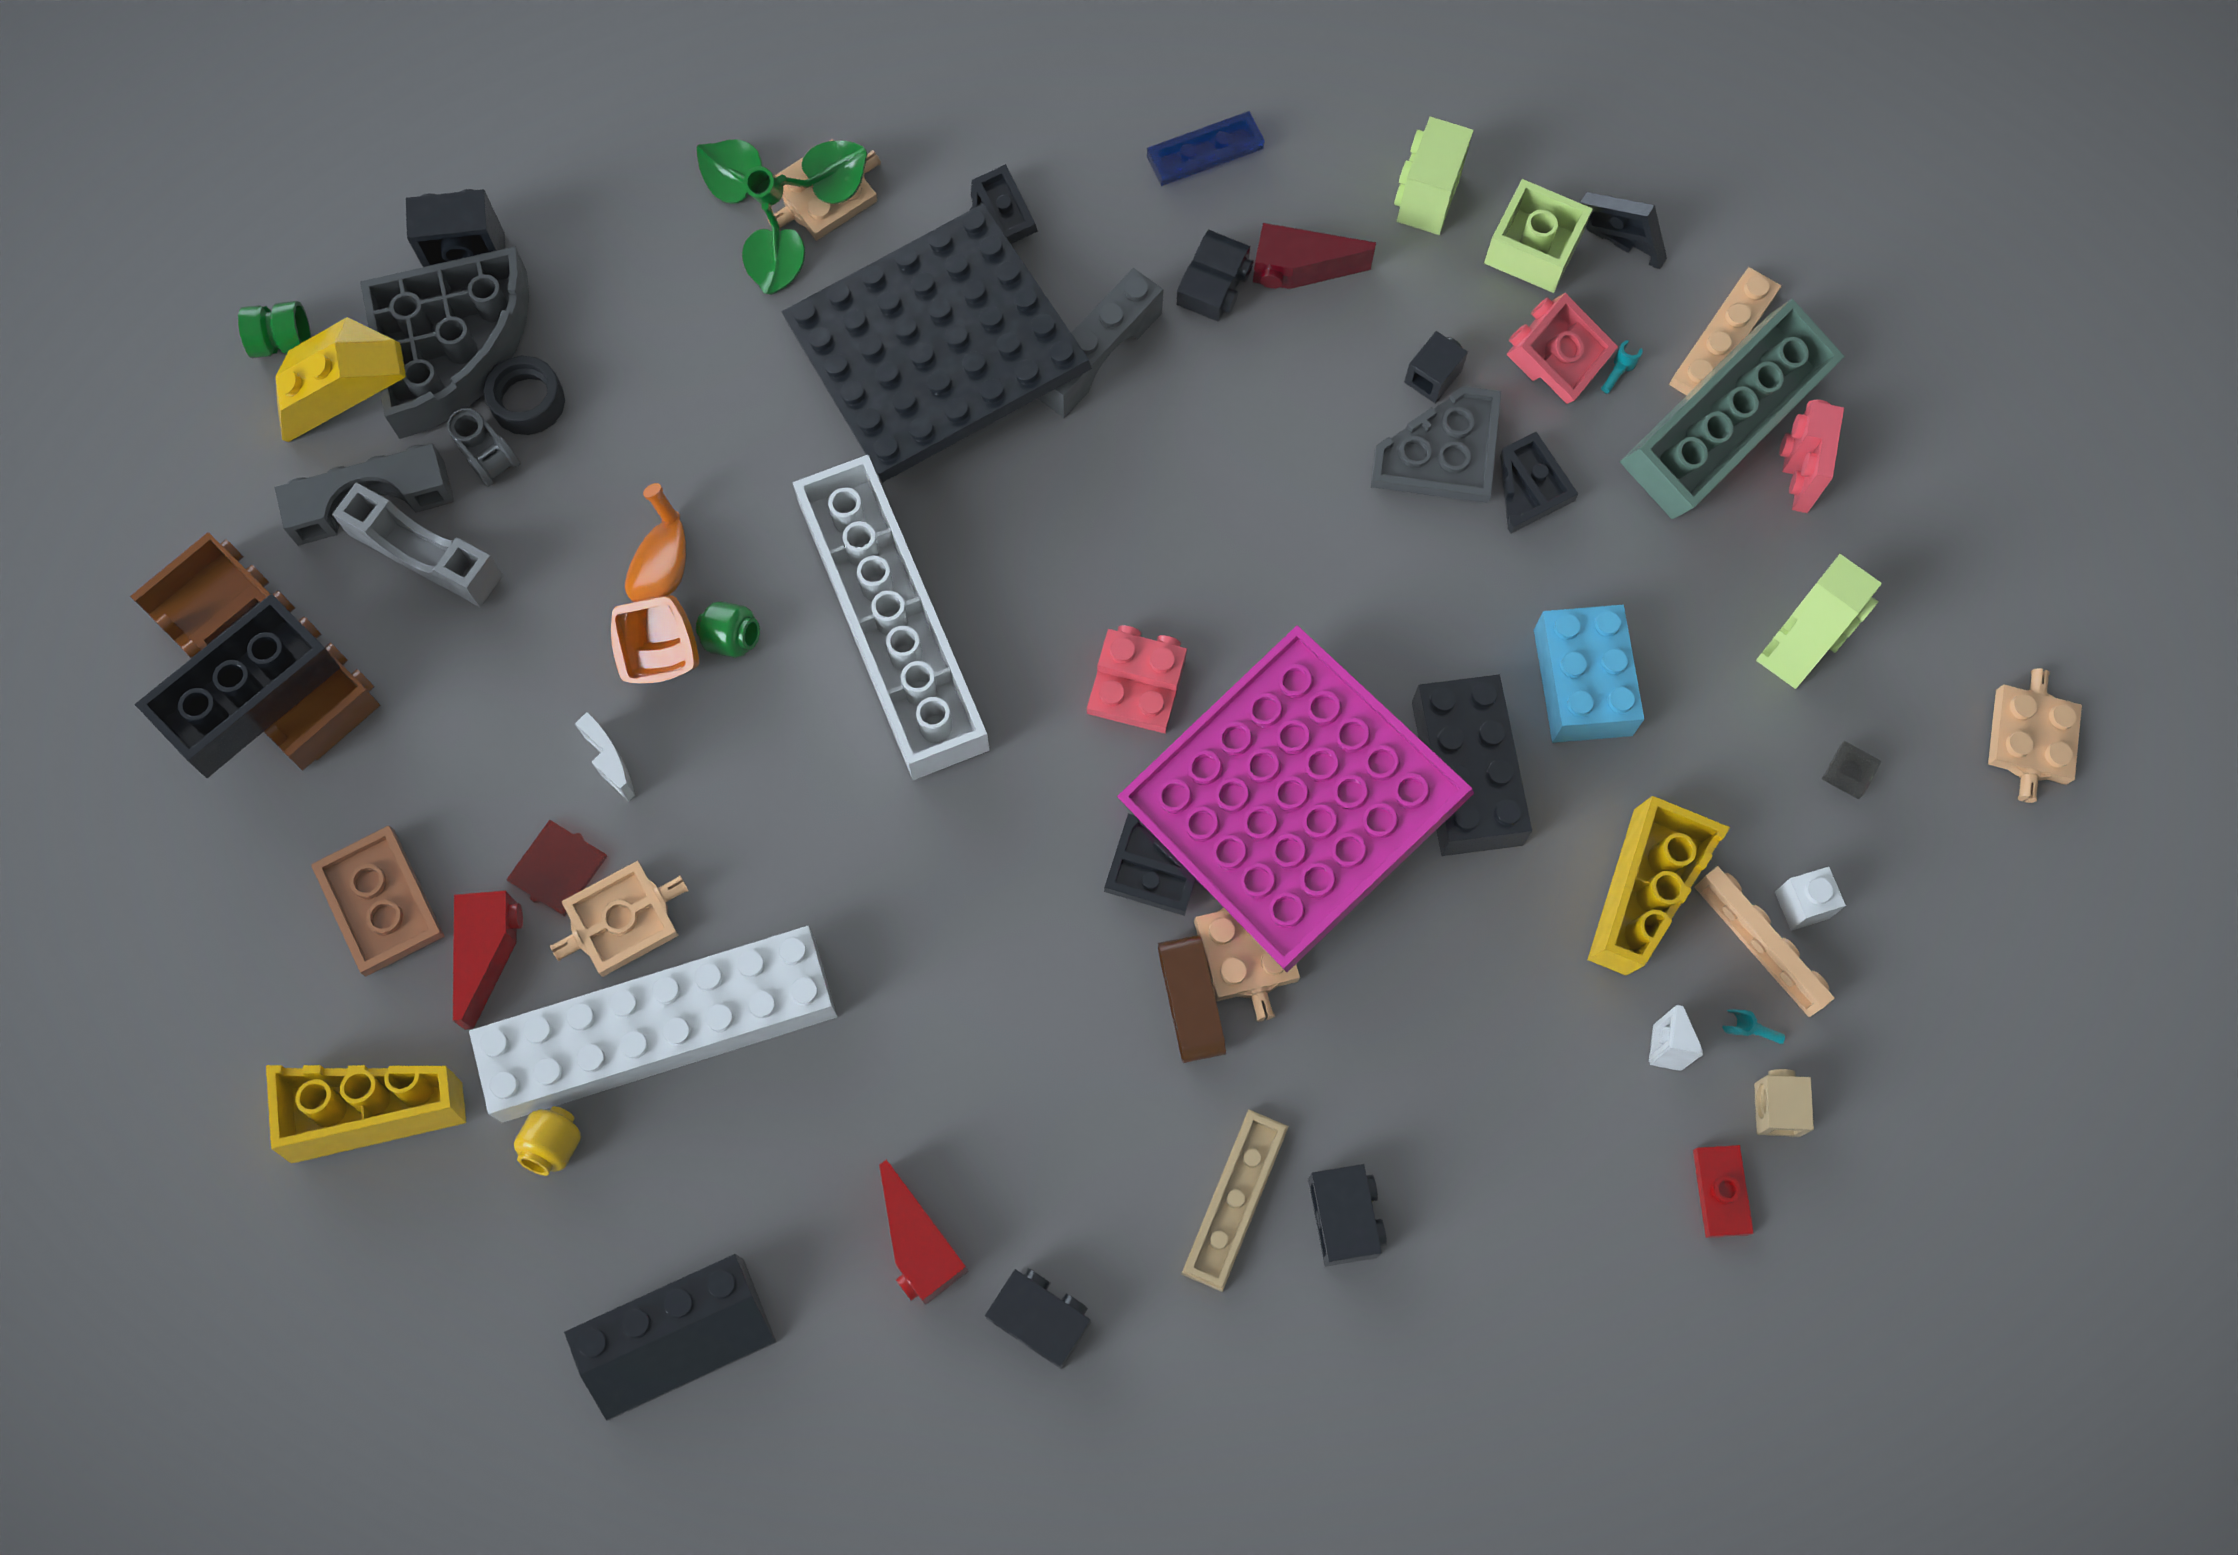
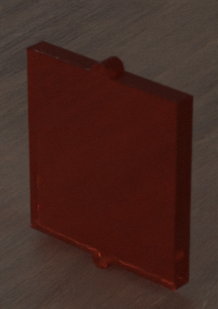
M549 820L506 880L529 894L530 899L534 903L542 902L565 917L567 912L561 901L585 889L607 858V855L584 841L580 833L572 834Z

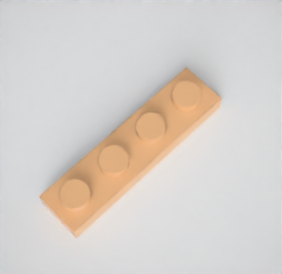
M1748 267L1681 364L1669 385L1688 395L1752 332L1782 285Z
M1717 866L1695 886V889L1808 1017H1811L1835 999L1829 992V985L1819 973L1811 971L1800 959V953L1796 946L1790 940L1781 938L1771 926L1770 918L1766 912L1759 906L1750 903L1743 895L1739 882L1731 874L1724 873Z

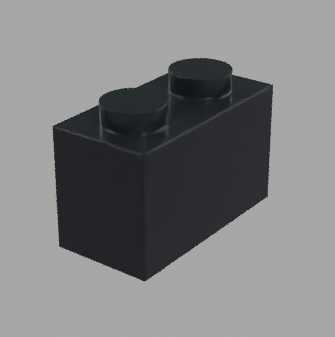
M1364 1164L1312 1172L1308 1178L1324 1266L1374 1259L1382 1254L1381 1246L1387 1245V1238L1383 1220L1375 1219L1372 1202L1378 1201V1193L1373 1174L1366 1175Z
M1028 1268L1026 1273L1022 1274L1015 1269L986 1312L985 1317L1034 1352L1062 1369L1091 1324V1319L1084 1315L1088 1308L1068 1294H1065L1061 1300L1047 1291L1051 1283Z

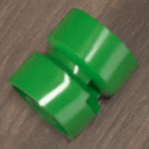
M299 301L275 303L272 310L267 306L261 305L242 307L239 310V333L244 349L251 358L269 357L272 354H277L278 349L287 354L290 349L311 338L308 317Z

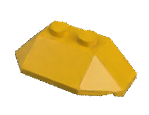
M346 317L290 349L276 374L277 407L282 440L290 442L404 379L406 374L400 342Z

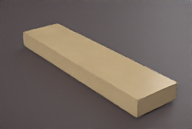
M1248 1109L1182 1275L1223 1292L1289 1126Z

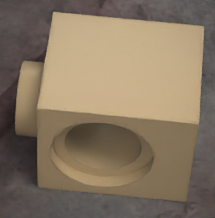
M1776 1069L1768 1071V1075L1754 1083L1757 1135L1801 1137L1814 1130L1811 1077H1796L1794 1070Z

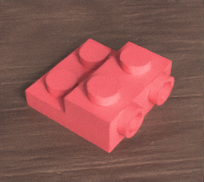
M1565 292L1553 300H1550L1548 297L1545 298L1534 308L1531 315L1535 320L1530 326L1527 324L1522 325L1510 337L1509 342L1513 347L1506 355L1532 381L1541 378L1566 404H1569L1577 399L1618 346Z
M1811 400L1807 403L1805 413L1796 416L1792 432L1785 433L1779 455L1785 457L1782 472L1793 474L1789 487V494L1794 495L1792 510L1808 513L1832 480L1844 407L1831 405L1825 400Z
M1119 626L1117 631L1108 629L1087 705V714L1166 734L1186 662L1187 648L1180 647L1181 642L1171 636L1160 635L1157 637V640L1141 637V632L1131 626Z

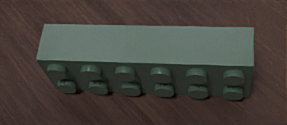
M1792 298L1770 313L1619 462L1673 520L1693 509L1845 356Z

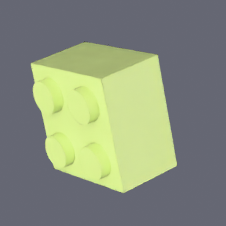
M1430 116L1425 130H1417L1410 151L1412 154L1409 161L1406 160L1399 179L1400 186L1394 201V205L1400 207L1397 222L1440 235L1462 175L1473 129Z
M1522 179L1491 239L1484 264L1554 293L1584 233L1593 208Z

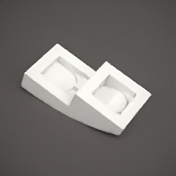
M586 712L575 724L584 738L600 752L591 762L599 774L625 799L630 801L635 794L629 772L607 734L594 718Z

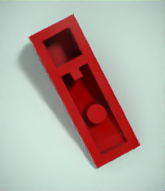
M506 890L454 895L453 1021L464 1030L474 1029L517 943V929H521L523 925L522 907Z
M886 1159L879 1164L895 1264L902 1273L895 1280L911 1301L919 1296L926 1305L969 1271Z

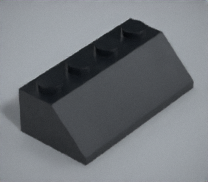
M736 1254L564 1331L579 1375L606 1421L776 1343L744 1259Z

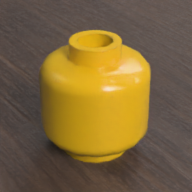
M552 1106L550 1110L538 1109L531 1112L515 1138L514 1149L519 1155L517 1161L529 1171L544 1176L549 1175L550 1172L563 1170L581 1139V1132L573 1123L575 1117L567 1110L557 1106Z

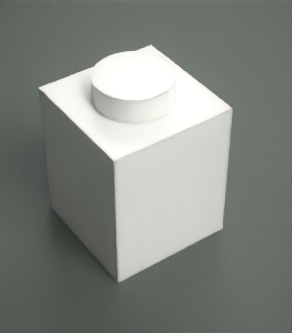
M1829 867L1790 878L1775 891L1791 931L1828 920L1846 906Z

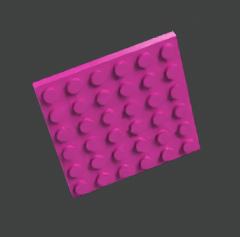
M1296 625L1117 797L1258 944L1288 972L1474 794V791L1441 758Z

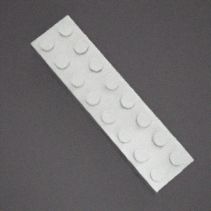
M869 455L793 482L800 508L912 780L990 751L988 735Z
M805 926L469 1030L488 1114L504 1123L529 1115L538 1109L545 1110L552 1106H558L837 1018V1013L815 938L809 926Z

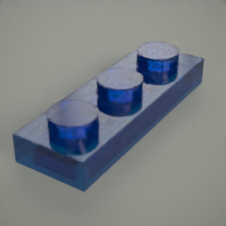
M1250 111L1150 146L1147 148V159L1161 186L1262 150L1264 149L1265 140Z

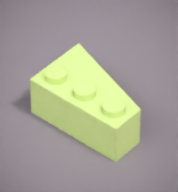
M1839 554L1756 661L1797 689L1826 652L1830 649L1836 653L1859 624L1869 615L1879 602L1872 596L1882 583Z

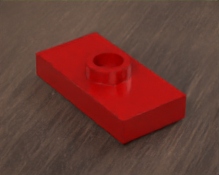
M1740 1145L1695 1148L1693 1155L1706 1238L1754 1234Z

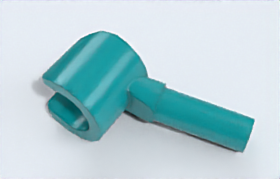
M1626 340L1621 343L1614 358L1615 366L1613 371L1601 387L1604 393L1609 394L1620 376L1625 371H1632L1636 367L1643 353L1642 348H1640L1637 355H1629L1625 352L1629 341Z
M1741 1009L1727 1010L1728 1013H1733L1737 1018L1736 1027L1722 1026L1727 1034L1743 1036L1754 1034L1779 1044L1785 1041V1034L1762 1026L1757 1022L1756 1016L1752 1011Z

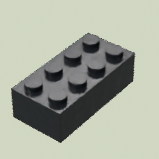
M271 593L134 705L192 766L208 778L341 667L326 648Z
M1500 674L1419 684L1412 700L1418 738L1471 786L1474 794L1436 830L1441 856L1523 846L1532 833V826Z

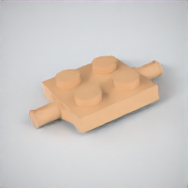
M873 150L867 154L864 174L881 165L878 155H875ZM803 158L775 175L776 177L785 175L788 178L801 180L809 179L802 169ZM864 174L861 185L853 197L838 204L825 203L817 198L813 191V185L808 188L784 185L782 199L785 207L774 213L778 221L779 229L795 220L804 226L817 241L876 203L877 193L865 180Z
M2041 668L2031 671L2030 690L2004 684L1996 689L1988 765L2007 769L2016 776H2019L2021 780L2018 800L2026 803L2037 801L2038 781L2050 780L2067 785L2075 780L2082 705L2055 698L2047 693L2050 672L2048 670L2043 671Z
M636 861L561 901L570 918L573 934L553 945L551 944L550 948L558 961L582 949L590 956L598 973L604 977L679 936L669 918L666 902L689 890L680 875L670 882L657 887L648 879L639 861Z
M1225 908L1218 912L1195 917L1194 924L1197 935L1201 936L1216 1002L1233 997L1252 998L1258 1022L1264 1021L1265 1018L1266 1020L1274 1018L1275 1015L1272 1011L1268 993L1276 987L1298 982L1300 976L1297 965L1286 972Z

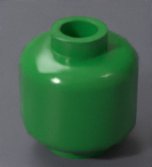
M720 601L710 604L699 615L696 622V633L704 650L712 654L738 658L744 656L756 646L760 635V626L749 608L743 605Z

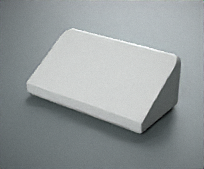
M1676 1005L1653 1024L1649 1054L1650 1065L1681 1071L1703 1055L1702 1047L1684 1006Z

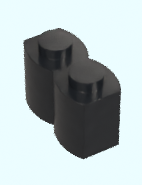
M1208 229L1177 290L1176 305L1215 321L1220 320L1224 311L1230 313L1238 297V291L1235 288L1240 281H1247L1254 261L1249 259L1251 246Z

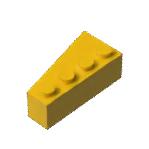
M1651 796L1636 807L1630 820L1587 960L1626 976L1644 967L1672 923L1671 919L1680 905L1687 899L1692 890V885L1700 872L1706 868L1713 856V851L1718 843L1724 839L1730 827L1655 796Z
M266 1065L271 1149L291 1164L467 1123L462 1081L447 1066L367 1068L365 1065H348V1068H324L321 1065H303V1068H284L282 1065Z

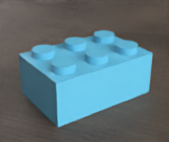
M1624 605L1543 611L1534 628V636L1552 743L1633 736L1644 721V714Z

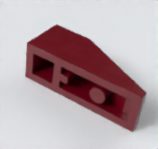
M1263 223L1252 283L1262 284L1271 289H1293L1371 270L1376 242Z

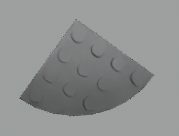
M516 247L360 281L368 327L400 342L406 377L380 391L385 418L399 439L436 427L449 420L455 411L469 407L482 397L486 378L495 366L513 357L526 325L529 305L528 277Z

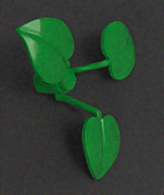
M729 139L716 143L697 145L699 169L712 194L719 200L729 204L740 203L749 194L762 204L761 208L771 223L772 231L759 229L753 232L745 241L742 250L743 264L747 273L765 294L771 295L789 286L798 276L805 260V246L800 234L792 229L779 231L778 221L772 211V205L778 203L783 196V186L791 185L808 188L813 185V191L821 201L831 204L845 202L857 192L863 179L867 160V151L863 146L851 141H828L814 146L806 153L801 164L804 173L809 179L801 180L788 178L785 175L776 177L769 169L762 167L759 152L746 141Z

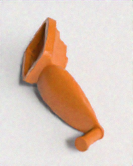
M659 483L647 486L643 491V495L651 502L661 517L662 523L655 526L645 536L629 565L625 580V591L632 603L616 606L612 611L611 641L614 659L620 678L629 683L661 682L679 677L699 666V654L692 626L678 599L670 595L681 583L686 562L685 533L680 521L679 512L674 510Z

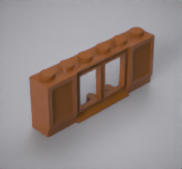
M207 532L130 597L192 658L257 602H261L268 597L270 593L264 587L270 582L253 565L245 569L239 563L243 555L227 539L219 543ZM278 590L273 594L290 613L296 609ZM305 616L299 620L316 639L322 635ZM331 642L325 648L341 668L264 731L302 771L314 760H319L381 706L369 693L375 686L358 669L350 673L343 666L348 661L347 658Z

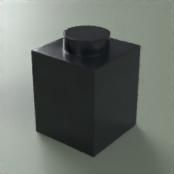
M1435 331L1409 363L1404 383L1436 404L1462 372L1468 351L1463 349L1461 344L1455 339L1445 337Z

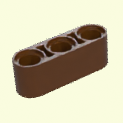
M1196 935L1158 943L1162 973L1182 1062L1187 1063L1226 1055L1223 1030L1201 936Z

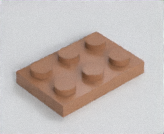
M388 825L311 864L360 973L365 977L445 937L395 830Z

